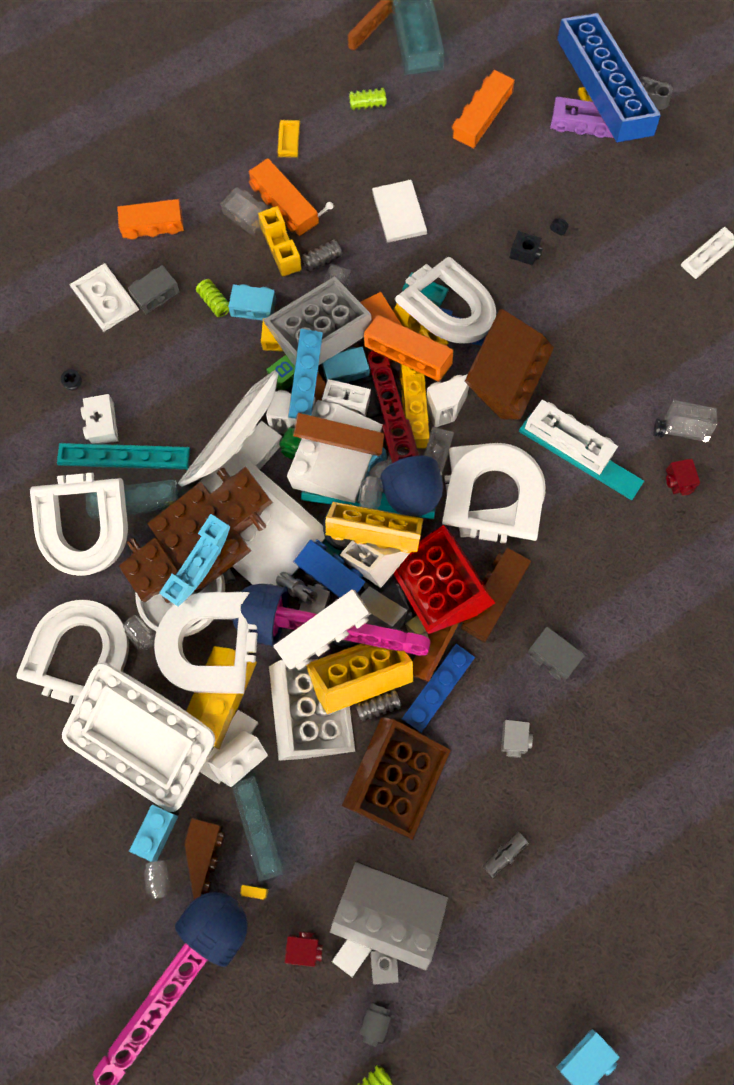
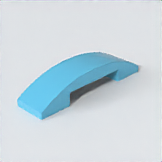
M210 514L198 533L201 535V538L177 575L171 574L159 594L179 607L199 586L213 566L226 541L230 526Z

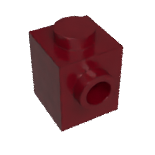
M693 458L671 462L666 469V484L668 488H672L673 494L689 495L700 484Z
M299 932V936L289 935L284 963L315 967L316 961H321L323 945H318L319 939L314 938V933Z

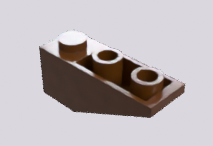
M191 819L185 840V850L193 899L195 900L210 891L211 882H208L210 871L214 872L216 869L218 857H215L217 846L222 847L225 832H222V826Z

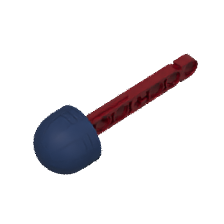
M372 350L368 355L369 367L373 375L375 389L385 422L382 427L392 464L386 467L380 476L384 494L389 505L396 512L412 517L422 516L431 512L440 502L443 491L442 476L438 463L434 458L419 456L410 421L405 419L388 357ZM377 356L384 358L381 363H374L372 360ZM380 374H387L389 376L386 381H379L377 379ZM385 392H392L394 394L391 399H384L382 397ZM391 406H393L396 416L392 417L390 414ZM397 428L403 429L404 434L402 436H394L392 434L393 430ZM401 447H406L410 450L407 455L403 456L399 455L397 451Z

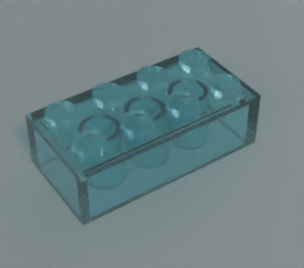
M392 0V15L405 75L443 70L444 49L433 0Z

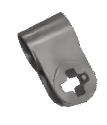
M648 77L639 78L642 85L646 83L644 89L656 108L659 110L667 108L673 91L672 86Z

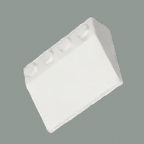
M317 400L311 415L377 432H382L383 424L341 405ZM302 438L287 477L293 489L355 503L372 455Z
M279 660L269 666L279 761L355 752L350 706L327 714L317 698L307 666L299 671L297 668L290 670L283 660Z

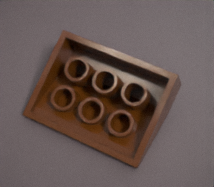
M500 309L464 382L499 418L521 419L554 347L543 334L507 311Z
M381 717L342 807L413 840L451 750L394 719Z

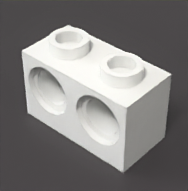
M328 379L322 401L341 405L366 417L371 389Z

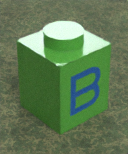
M285 355L267 369L268 374L274 370L278 372L276 388L279 390H286L293 385L295 366Z

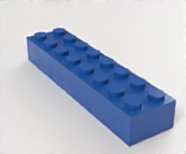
M595 13L561 19L557 40L615 141L622 142L654 136L661 115L599 14Z

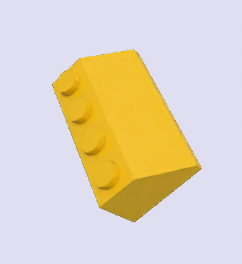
M333 502L326 516V535L331 536L335 540H354L357 544H376L377 547L383 549L392 547L405 553L417 552L423 518Z
M366 644L356 645L306 665L317 698L327 714L413 682V661L405 651H396Z
M214 646L206 666H234L236 651ZM256 661L254 663L247 662L244 693L257 664ZM194 692L186 712L213 731L215 735L213 748L220 749L244 693Z

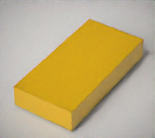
M280 120L278 157H298L300 121Z

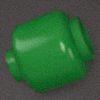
M295 427L288 428L279 443L281 453L292 460L302 439L293 436Z

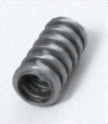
M332 240L331 243L328 242L325 246L321 245L320 249L315 248L314 252L309 251L308 255L303 254L302 259L307 270L311 272L313 268L318 269L319 265L324 266L325 262L330 263L331 259L334 261L336 257H342V251L337 241Z
M393 689L390 693L385 692L384 695H377L375 698L366 699L355 705L360 720L366 721L365 718L369 717V719H372L373 715L378 717L380 716L379 713L386 714L388 710L392 712L394 708L400 709L401 703L397 692Z

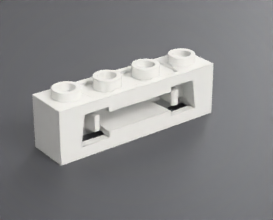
M541 400L528 418L525 427L526 430L599 475L618 447L610 438L599 435L592 427L581 424L572 415L563 413L553 403Z

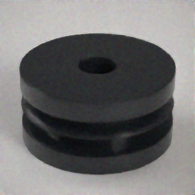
M555 218L550 225L551 231L561 236L565 234L569 227L568 223L562 218Z
M656 419L653 436L658 434V437L659 435L664 437L667 425L666 420Z

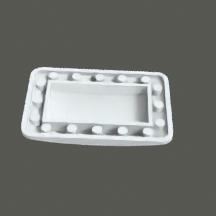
M274 370L250 388L180 479L178 484L181 487L214 472L225 464L234 453L237 454L244 445L243 441L257 428L256 424L271 403L278 379L277 371Z
M234 453L225 464L204 476L200 482L212 493L223 483L217 475L218 470L222 473L221 468H225L230 477L234 476L244 467L251 472L273 503L265 508L260 515L267 525L265 529L262 527L263 530L258 531L256 526L252 524L240 533L252 551L232 567L252 585L260 583L278 585L276 584L278 575L285 579L280 575L281 572H286L292 576L299 569L293 561L309 540L313 542L316 539L320 542L324 541L323 525L243 455Z
M101 663L93 668L62 732V739L68 747L168 812L177 811L183 805L215 743L213 731L198 719L151 688L106 663Z

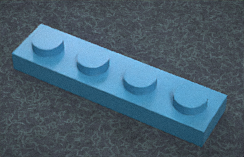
M300 329L288 418L296 419L298 413L312 415L323 332Z

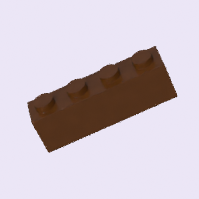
M509 548L505 550L504 554L499 552L493 563L496 565L493 573L488 571L483 580V584H485L495 604L479 615L462 621L461 629L484 643L486 642L529 567L531 560Z

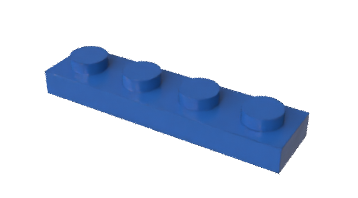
M455 644L402 720L421 734L475 657Z

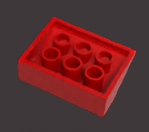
M444 525L421 540L417 552L412 551L393 573L428 634L473 618L495 604L494 599L458 542Z

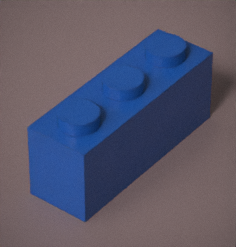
M317 539L315 542L309 540L293 561L294 564L338 598H341L351 590L358 592L365 583L361 579L363 574L353 567L350 570L344 566L345 561L335 553L331 556L325 551L327 547Z

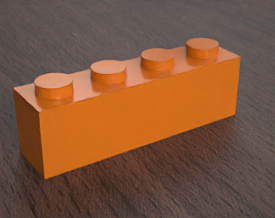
M496 70L490 76H487L483 81L482 88L474 93L470 105L467 104L460 119L457 118L452 126V130H454L453 138L474 148L513 93L515 80Z
M268 158L249 170V184L255 192L259 191L265 204H271L272 207L278 206L291 232L295 231L301 236L319 223L318 212Z
M377 315L364 332L365 347L438 382L441 381L453 364V349L435 342L427 336H422L408 327H403L388 318Z

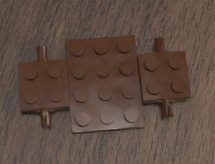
M246 467L231 477L225 468H221L222 473L218 470L217 475L223 483L215 491L210 493L206 486L200 482L147 523L157 539L153 538L143 547L139 546L135 538L127 542L133 554L120 564L119 567L141 601L146 603L153 596L158 595L171 574L177 575L201 538V535L198 533L210 514L229 525L230 529L216 561L199 586L194 590L195 593H199L252 551L240 533L252 524L256 526L258 531H262V527L265 529L267 525L260 515L273 502ZM163 597L166 603H170L168 599Z

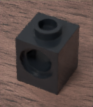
M518 231L509 258L533 266L535 259H540L543 247H540L542 238Z

